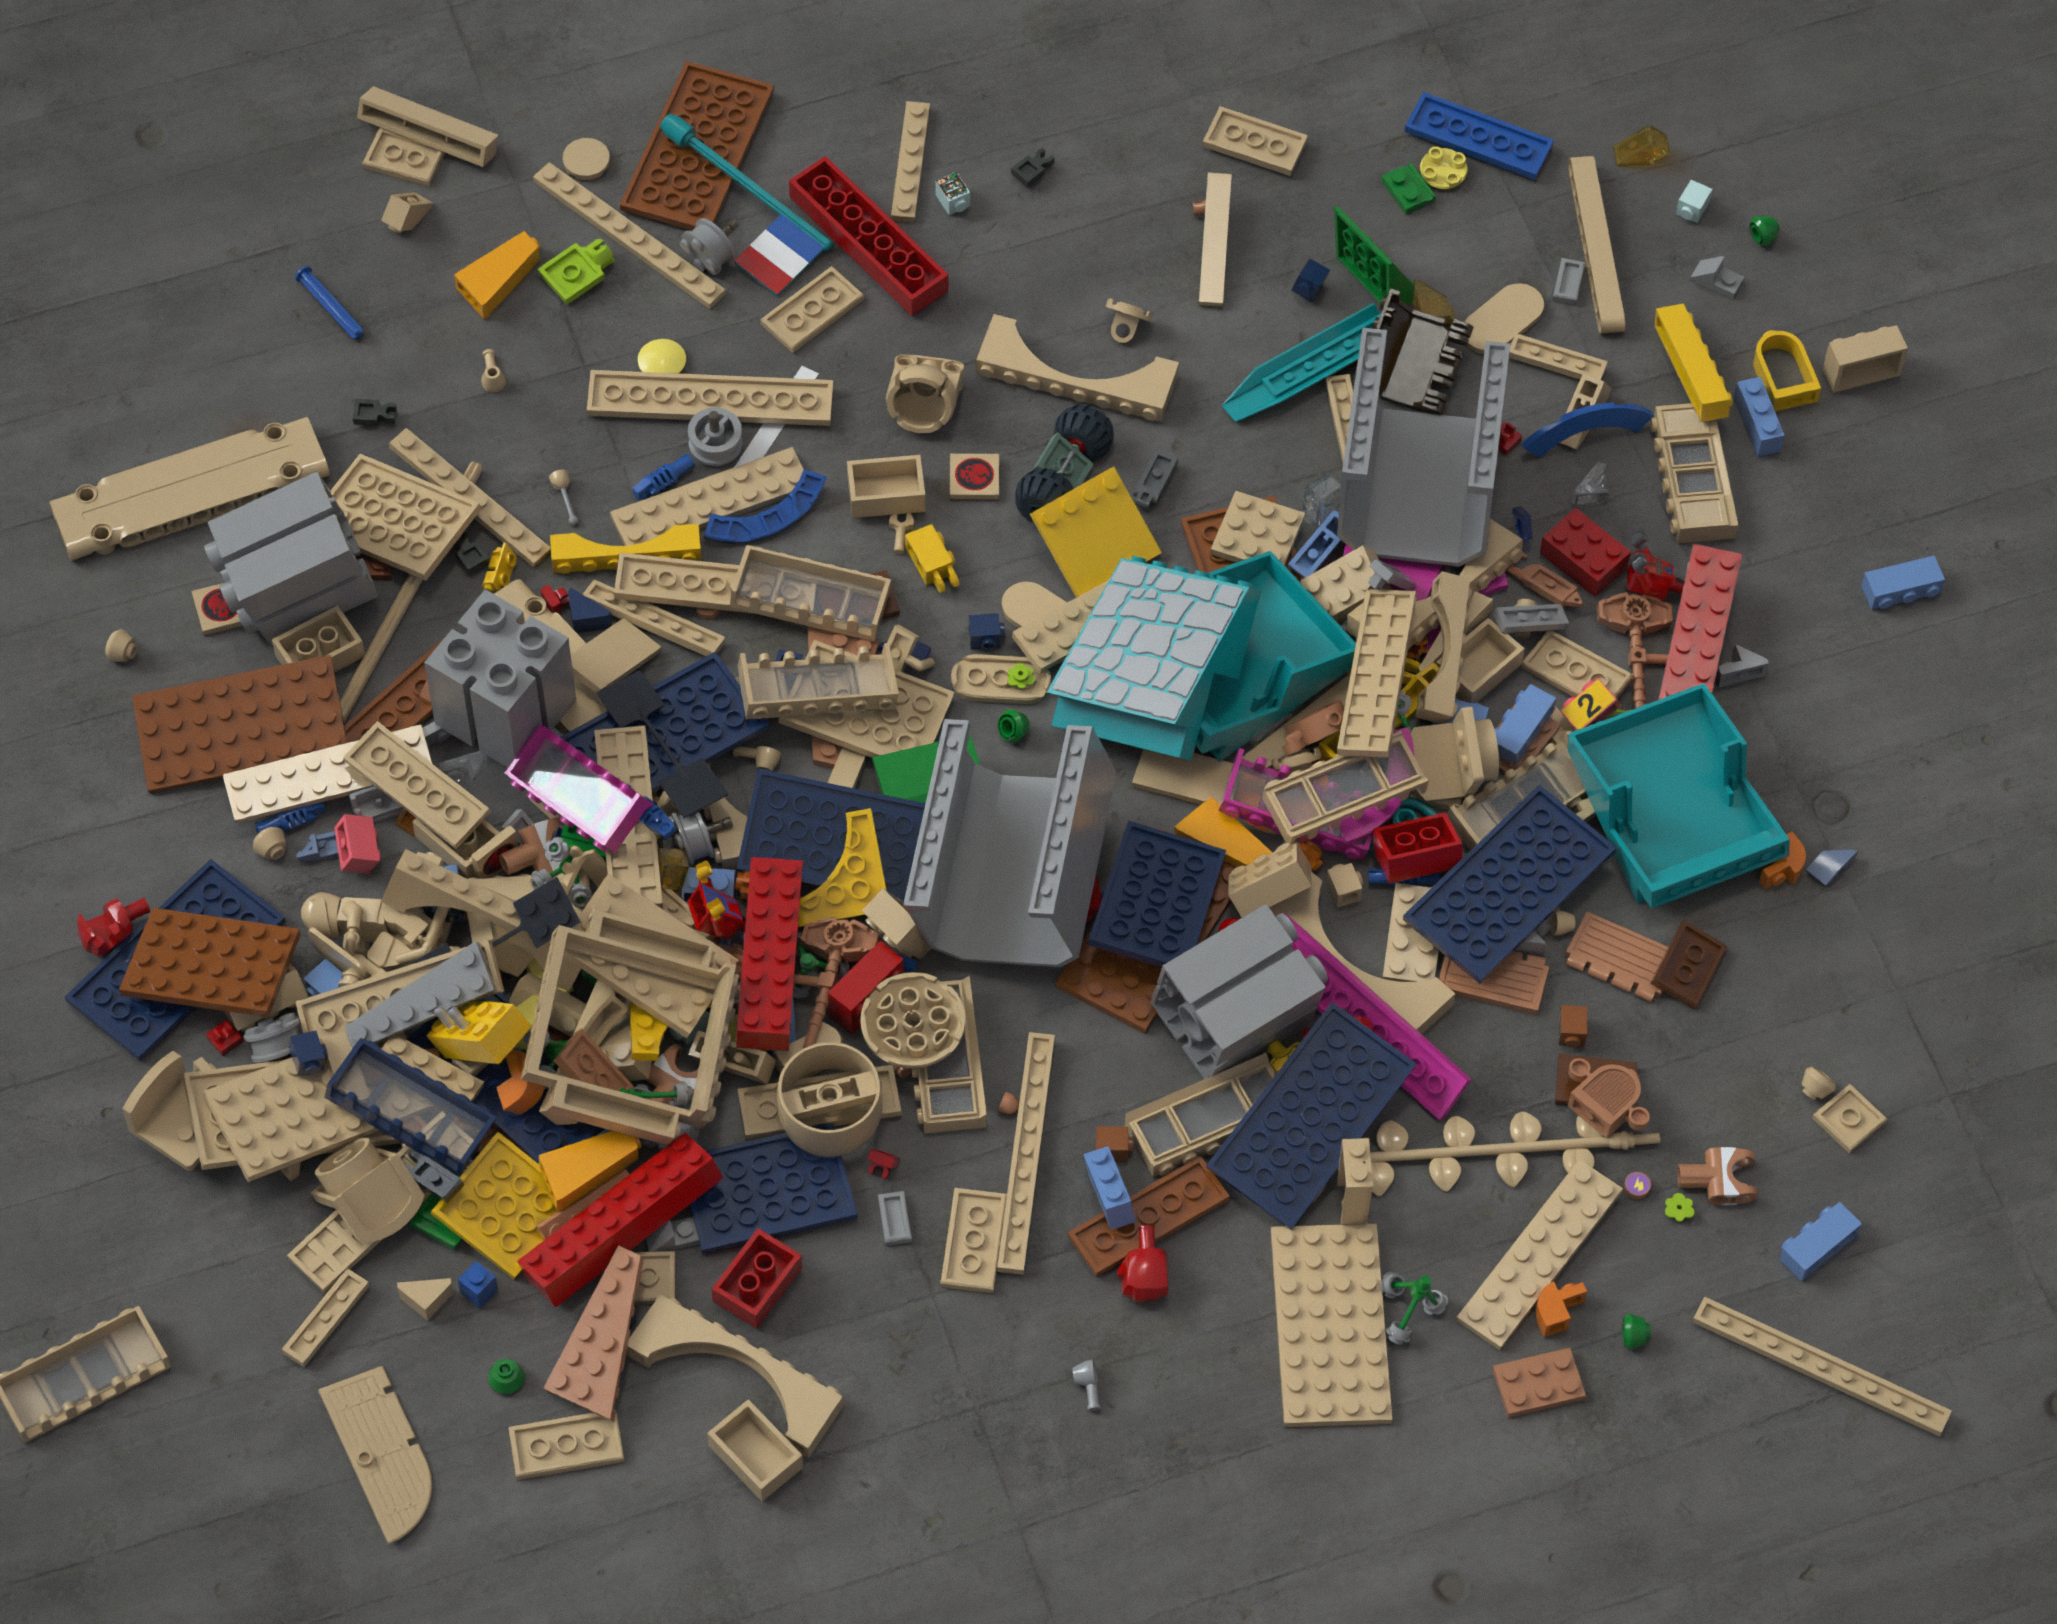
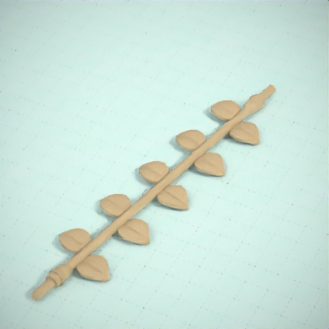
M1519 1112L1513 1117L1510 1124V1135L1515 1143L1470 1146L1475 1135L1473 1125L1459 1116H1454L1447 1121L1443 1131V1138L1448 1147L1404 1150L1408 1142L1406 1129L1394 1121H1386L1380 1126L1377 1133V1144L1382 1152H1370L1373 1178L1372 1193L1377 1197H1382L1393 1182V1168L1386 1162L1432 1159L1429 1164L1430 1176L1441 1191L1448 1193L1461 1174L1460 1164L1451 1157L1500 1154L1496 1159V1170L1504 1183L1511 1188H1515L1525 1176L1528 1168L1525 1157L1520 1153L1566 1150L1563 1154L1562 1162L1565 1171L1569 1173L1579 1159L1590 1167H1594L1592 1153L1584 1148L1610 1147L1612 1149L1628 1150V1148H1634V1145L1659 1144L1660 1134L1634 1135L1633 1132L1622 1131L1620 1133H1613L1606 1138L1578 1115L1576 1129L1581 1138L1537 1141L1542 1129L1540 1122L1527 1112ZM1324 1188L1321 1190V1192L1318 1194V1196L1315 1198V1200L1319 1197V1195L1322 1193V1191L1324 1190Z

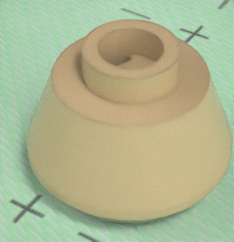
M120 629L114 631L109 637L105 654L111 662H127L135 657L138 647L135 639L125 630Z
M269 827L262 830L253 841L255 853L268 860L281 858L287 847L284 832L281 828Z
M1813 1066L1806 1068L1801 1084L1805 1087L1803 1092L1813 1100H1816L1817 1097L1823 1099L1836 1090V1083L1824 1072Z

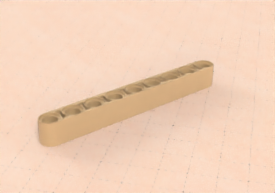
M1594 156L1571 157L1568 161L1569 176L1598 330L1600 334L1624 332L1625 316Z

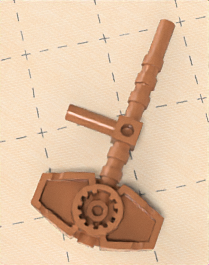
M1625 592L1598 602L1597 623L1608 626L1609 629L1622 634L1629 631L1631 641L1628 665L1629 668H1633V704H1635L1636 709L1646 703L1644 695L1645 685L1643 683L1645 680L1643 673L1644 665H1666L1668 655L1646 654L1641 641L1642 635L1657 632L1660 629L1671 626L1673 621L1672 605L1662 602L1659 598L1645 594L1638 596L1637 594L1628 595Z
M835 917L818 920L815 923L810 922L804 926L801 936L802 946L828 960V965H826L825 971L821 972L819 977L801 974L794 975V984L818 987L819 995L816 997L815 1007L811 1014L812 1018L808 1024L809 1029L803 1049L814 1045L818 1032L822 1026V1019H824L826 1013L825 1008H827L829 1003L828 992L838 983L836 976L841 959H845L846 963L861 960L881 941L879 933L854 919L849 922L848 920H836Z

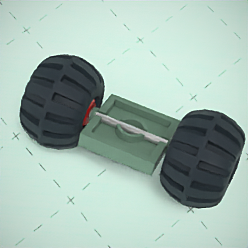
M1077 404L1067 408L1059 415L1055 423L1054 435L1039 457L1033 470L1024 475L1016 487L1015 504L1019 513L1026 517L1027 521L1034 523L1030 513L1080 486L1094 465L1092 462L1101 459L1109 452L1114 440V431L1110 419L1106 417L1104 412L1099 411L1094 406Z

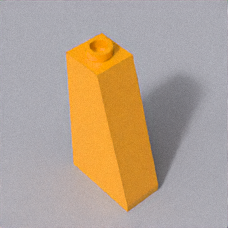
M523 231L454 274L456 289L483 319L487 318L540 261V245L534 237L530 238Z
M1212 796L1174 827L1175 835L1226 850L1223 861L1236 868L1239 866L1245 867L1253 863L1257 857L1263 854L1269 855L1273 853L1236 818L1228 817L1224 812L1218 811L1220 804Z
M610 1131L539 1155V1167L556 1211L565 1209L638 1160V1149L641 1148L640 1139L635 1136Z

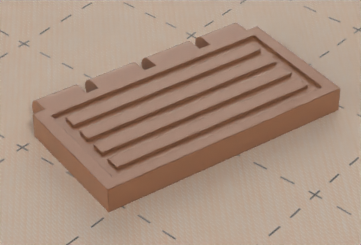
M1586 912L1566 951L1565 957H1568L1566 965L1581 972L1588 966L1590 968L1587 974L1604 982H1607L1611 976L1613 977L1611 985L1629 993L1633 987H1636L1635 995L1649 1002H1652L1654 996L1660 998L1663 992L1650 984L1668 947L1590 912Z
M1514 951L1479 984L1445 956L1439 980L1450 988L1456 996L1537 1015L1549 966H1545L1546 958L1528 954L1527 961L1522 960L1523 953Z

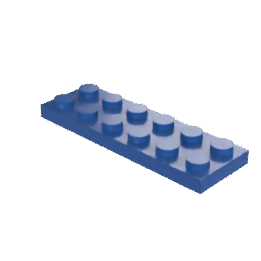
M1426 92L1422 93L1405 125L1404 131L1536 180L1554 143L1553 139Z

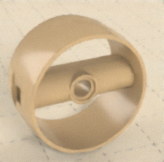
M824 1042L800 1050L786 1063L777 1086L778 1116L785 1133L799 1148L819 1156L831 1157L848 1154L863 1146L878 1127L883 1107L882 1085L873 1063L861 1051L842 1043ZM838 1069L854 1074L789 1091L802 1077L818 1070ZM827 1097L835 1098L834 1101L830 1102L825 1101L824 1099ZM874 1102L863 1118L842 1129L821 1130L809 1127L799 1121L819 1115L834 1117L843 1109Z

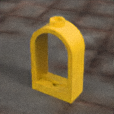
M1775 330L1765 332L1757 343L1753 366L1757 377L1762 379L1774 411L1818 402L1821 386L1802 342L1789 332ZM1770 349H1782L1789 352L1795 358L1805 383L1777 390L1762 353Z

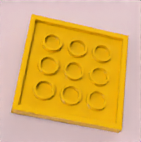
M1114 466L1030 513L1032 520L1075 597L1108 581L1121 558L1131 560L1133 555L1145 558L1147 562L1162 553Z
M497 1132L460 1176L465 1184L463 1188L448 1204L440 1200L431 1211V1214L514 1280L522 1270L517 1261L544 1241L536 1225L557 1211L539 1164Z

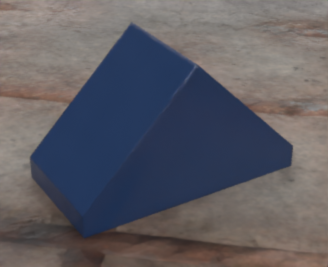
M573 588L568 590L573 629L576 633L608 629L612 626L611 612Z

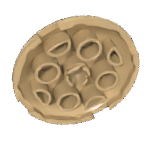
M911 972L892 976L876 986L877 990L869 998H866L863 1004L861 1030L867 1045L882 1060L898 1067L922 1068L943 1060L957 1047L964 1033L965 1010L959 995L951 986L948 987L937 980V977L929 974ZM909 1022L919 1023L915 1027L908 1025Z

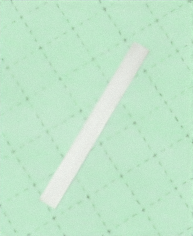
M801 366L794 378L816 379L819 373ZM763 423L735 467L763 458L785 424Z

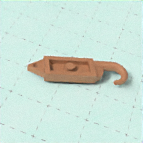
M1523 553L1521 558L1526 559L1528 555ZM1512 564L1506 569L1509 574L1521 580L1523 585L1554 604H1561L1562 608L1564 606L1583 607V602L1578 594V587L1540 564L1529 565L1522 570Z

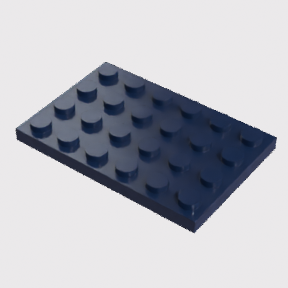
M1128 820L1088 945L1158 967H1162L1164 964L1196 946L1226 850Z
M832 1122L812 1126V1128L821 1130H834ZM786 1133L707 1150L706 1152L714 1159L723 1179L690 1204L702 1254L745 1245L757 1228L776 1238L857 1219V1211L842 1156L829 1157L809 1153L794 1144Z

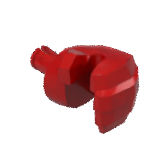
M141 898L123 907L118 899H113L103 905L104 914L88 921L79 914L77 916V928L81 944L87 952L93 953L99 958L112 952L132 933L131 921L150 913V907L145 898Z
M1152 1225L1138 1227L1139 1249L1129 1251L1117 1271L1119 1279L1123 1281L1122 1296L1131 1299L1134 1303L1157 1301L1168 1294V1257L1165 1250L1155 1248V1226Z

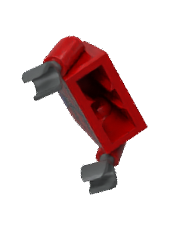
M1642 529L1635 532L1631 538V544L1638 548V550L1635 551L1627 570V590L1659 599H1665L1668 591L1681 594L1685 580L1674 576L1672 564L1651 555L1649 548L1643 545L1648 541V536Z

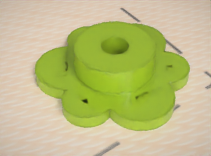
M1017 663L1014 669L1011 668L1007 672L1009 676L1007 683L1012 687L1017 686L1019 689H1024L1026 685L1030 686L1035 682L1033 669L1030 667L1026 668L1023 663Z
M1681 1193L1674 1194L1672 1198H1668L1665 1202L1667 1206L1665 1215L1668 1218H1675L1676 1221L1682 1222L1684 1218L1689 1219L1694 1215L1693 1201L1689 1198L1685 1199V1196Z

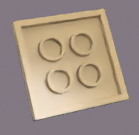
M1235 491L1211 547L1210 554L1237 563L1271 551L1285 566L1304 522L1305 513Z

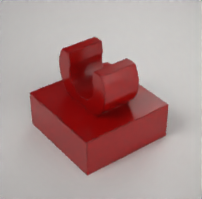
M1509 422L1501 424L1498 450L1504 455L1509 454L1522 441L1523 435L1516 431V427Z
M550 585L541 588V597L545 600L546 607L552 613L556 612L562 617L561 607L569 604L567 599L569 595L565 588H559L555 592H553Z
M227 1019L206 1033L207 1039L222 1056L244 1042L243 1037Z
M877 1148L871 1149L867 1160L873 1161V1163L869 1166L868 1171L870 1174H874L876 1167L881 1166L883 1168L881 1178L886 1179L890 1175V1168L898 1166L900 1157Z

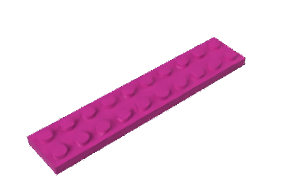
M1283 913L1291 920L1298 934V940L1292 944V949L1294 951L1299 949L1305 958L1314 955L1321 962L1327 973L1328 981L1324 983L1326 988L1316 1010L1323 1014L1330 1003L1334 1002L1353 1017L1370 1019L1378 1036L1416 1063V1067L1401 1086L1437 1119H1445L1472 1079L1289 915Z

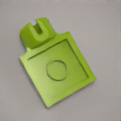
M596 239L586 247H581L575 243L538 268L539 275L566 305L605 279L602 271L614 262V258L607 244L602 246L605 243L602 239Z

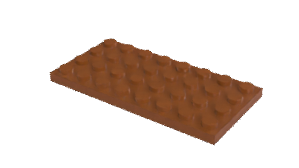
M685 61L622 198L620 210L688 230H693L696 227V222L701 218L715 224L734 180L692 147L686 145L679 147L663 134L660 124L668 114L678 115L695 128L697 139L739 170L774 93V85Z
M331 655L132 695L149 793L222 779L223 774L347 743Z
M1225 861L1222 863L1197 945L1208 939L1232 902L1229 897V874L1236 867ZM1091 929L1081 944L1079 958L1068 963L1056 981V988L1146 1034L1158 1015L1150 1002L1155 987L1158 985L1157 981L1162 967L1088 945Z

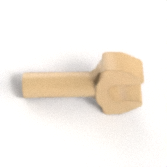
M907 512L905 522L901 523L898 521V513L892 514L889 519V528L896 531L894 553L897 555L904 553L906 531L914 529V518L910 512Z

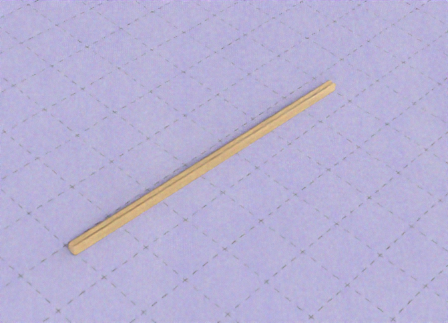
M471 462L464 476L475 484L482 472V465ZM411 574L408 575L342 695L340 704L344 723L423 579Z

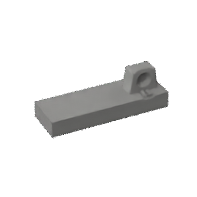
M1374 559L1369 566L1375 573L1368 583L1377 590H1380L1386 582L1407 591H1411L1416 585L1401 570L1378 559Z
M1561 604L1497 607L1493 613L1502 633L1532 631L1543 633L1556 629L1565 630L1569 625Z

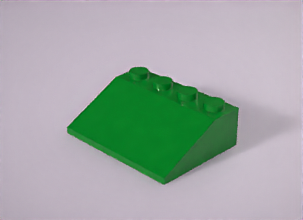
M1336 206L1334 208L1336 258L1380 304L1383 296H1388L1390 289L1400 291V300L1405 304L1413 303L1415 286L1412 280L1406 278L1399 267L1393 264L1386 256L1385 252L1380 250L1373 243L1372 239L1366 236L1339 206Z
M970 734L966 749L974 763L981 766ZM939 742L872 757L881 794L926 803Z

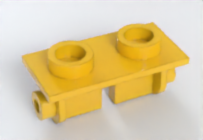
M506 542L503 543L502 548L497 547L496 550L492 551L488 568L495 571L486 572L484 582L482 583L483 591L486 589L491 593L493 591L498 592L510 584V577L516 564L517 556Z

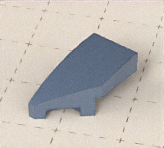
M335 831L317 836L312 834L309 837V843L303 851H299L296 854L299 861H320L339 858Z
M1856 850L1822 851L1806 871L1824 886L1828 887L1842 869H1846L1858 852Z

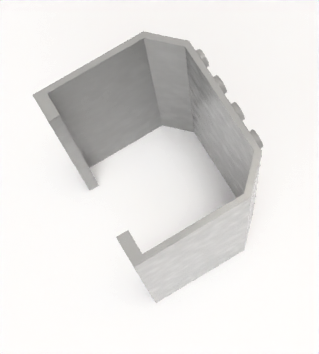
M1363 328L1342 469L1337 537L1353 550L1362 545L1374 550L1378 558L1460 567L1485 554L1487 550L1510 344L1486 341L1477 417L1475 419L1383 409L1377 404L1387 330Z
M944 719L903 906L931 949L961 961L1062 967L1079 958L1113 793L1117 772L1092 726L1067 725L1056 778L1001 775L975 764L966 748L971 730L969 720Z

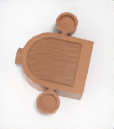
M1341 700L1324 705L1284 727L1287 736L1285 737L1286 745L1282 746L1286 756L1341 729L1345 708Z
M1577 1058L1570 1063L1568 1070L1570 1078L1581 1084L1571 1092L1568 1107L1604 1137L1608 1138L1626 1121L1634 1130H1643L1648 1126L1649 1112L1645 1108L1637 1107L1641 1085L1640 1078L1634 1070L1612 1064L1602 1066L1593 1073H1590V1064L1586 1060Z

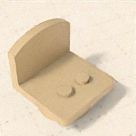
M1472 707L1461 708L1452 723L1413 728L1411 735L1414 745V758L1424 776L1429 780L1425 793L1421 794L1418 788L1414 789L1424 803L1463 799L1471 794L1474 796L1483 781L1496 780L1498 778L1499 753L1493 724L1490 719L1474 720Z
M172 1051L148 1071L135 1087L122 1109L129 1132L187 1171H192L199 1164L200 1158L183 1082V1073H186L182 1056Z
M360 1138L352 1141L328 1156L315 1170V1175L321 1182V1185L311 1192L316 1202L337 1209L357 1241L361 1243L378 1241L400 1230L416 1214L425 1197L399 1155L374 1147L369 1138Z

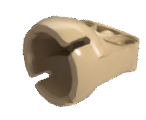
M919 355L897 356L894 359V370L885 397L887 409L891 417L894 419L899 416L897 420L898 425L905 430L915 433H931L940 429L942 424L945 425L953 416L959 392L963 389L964 365L959 361Z

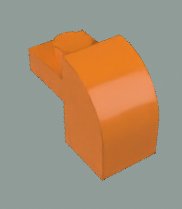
M1793 831L1786 834L1790 839L1789 856L1775 861L1770 866L1762 869L1759 882L1764 889L1772 885L1778 886L1786 879L1793 885L1801 877L1806 860V852L1803 844Z
M512 1049L506 1055L512 1077L499 1085L497 1091L503 1110L521 1115L539 1101L545 1086L521 1080L526 1053Z
M1551 1282L1542 1289L1538 1297L1535 1317L1543 1337L1568 1330L1571 1317L1567 1308L1585 1302L1587 1290L1583 1282L1576 1285L1574 1283L1567 1284L1560 1290L1557 1289L1555 1282Z

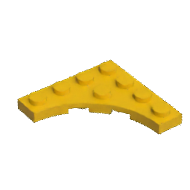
M871 808L846 813L847 835L841 859L828 879L819 888L800 898L798 927H803L807 923H815L825 918L835 917L836 920L865 915L862 910L882 888L887 890Z
M712 1001L710 1002L707 1008L711 1007ZM631 1002L629 1005L632 1060L658 1061L659 1047L664 1033L669 1026Z

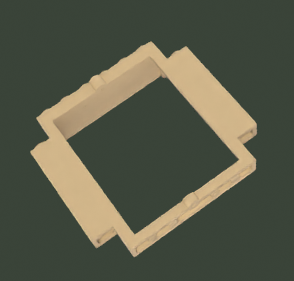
M596 909L587 918L585 932L558 925L551 937L521 1080L551 1088L546 1113L668 1145L674 1138L678 1137L681 1123L701 1129L704 1128L709 1121H713L715 1116L714 1097L718 1096L721 1082H718L719 1072L722 1073L726 1062L723 1052L724 1048L728 1047L731 1033H728L729 1024H732L736 1012L732 1008L734 999L738 998L740 992V985L737 984L739 975L734 974L736 964L726 962L720 969L712 968L716 955L715 952H712L714 942ZM564 949L714 990L690 1110L539 1070Z

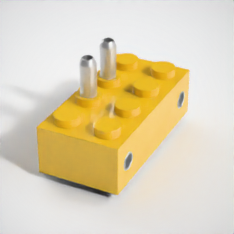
M475 1000L458 1008L451 1006L447 1011L441 1005L435 1006L434 1013L439 1019L432 1025V1030L426 1036L444 1058L499 1064L532 1026L514 1004Z

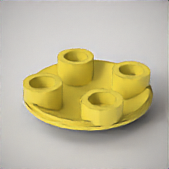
M1432 147L1423 157L1420 164V172L1423 179L1429 185L1438 189H1451L1460 185L1467 175L1465 155L1447 148Z
M669 339L653 340L644 345L638 354V367L642 372L679 374L686 364L684 349L678 343Z

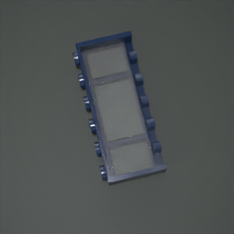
M363 1038L358 1040L328 1082L324 1097L419 1154L426 1155L459 1177L491 1130H493L496 1116L489 1109L477 1106L465 1095L453 1092L443 1082L429 1078L419 1068H412L402 1062L398 1056L388 1054L380 1049L376 1043L366 1041Z

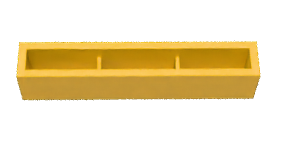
M1684 304L1656 308L1654 327L1700 422L1729 417V408L1733 405L1731 393L1726 391L1724 379L1717 373L1716 363L1709 356L1708 346L1703 344L1699 328L1694 326L1691 312L1688 313Z

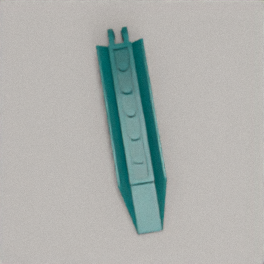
M1375 303L1256 367L1223 403L1222 408L1237 423L1293 397L1358 361L1362 329H1372L1375 318H1380L1381 316Z

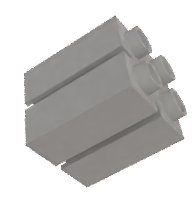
M318 472L312 473L208 522L215 541L204 545V548L214 570L217 573L221 571L225 583L220 585L223 597L230 610L237 612L246 633L250 635L259 630L270 646H273L272 639L337 605L344 613L379 596L365 560L362 558L357 561L355 558L362 553L349 521Z
M485 589L458 621L459 632L452 629L424 664L435 724L472 747L477 738L480 752L508 768L539 724L552 730L575 703L574 676L568 637L531 615L525 621L522 610Z
M1267 904L1162 966L1157 981L1158 985L1155 987L1150 1003L1176 1040L1185 1035L1188 1037L1189 1041L1182 1046V1049L1204 1079L1259 1056L1267 1051L1273 1042L1277 1040L1282 1042L1310 1025L1317 1005L1326 988L1324 983L1328 981V976L1321 962L1314 955L1305 958L1299 949L1296 951L1292 949V944L1298 940V934L1293 923L1283 913L1275 917Z

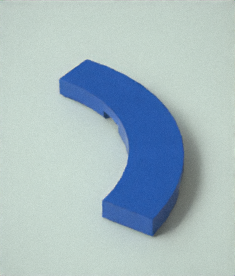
M1614 403L1590 405L1560 416V420L1548 427L1547 425L1542 426L1522 443L1524 450L1541 458L1547 451L1563 440L1590 429L1621 427L1638 433L1654 415L1647 408L1626 403V405H1615Z
M804 469L798 483L790 494L778 505L758 515L743 518L719 516L711 513L703 538L724 543H747L776 535L796 523L811 508L822 491L827 476Z

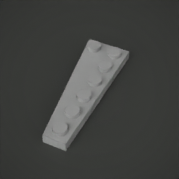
M474 942L346 1025L345 1030L352 1049L360 1038L378 1043L437 1017L434 1013V1007L437 1005L443 1006L447 1011L451 1006L458 1008L497 991L480 943Z

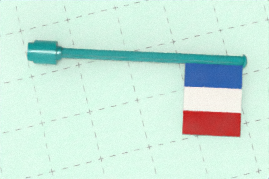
M672 113L663 119L660 129L663 130L665 136L679 147H684L685 145L692 147L780 215L734 260L735 265L778 297L823 251L828 252L832 249L833 240L827 239L697 139L695 128Z

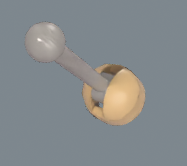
M554 471L549 475L551 485L556 490L562 492L570 516L569 523L574 526L578 523V518L574 516L566 492V488L570 483L568 471Z

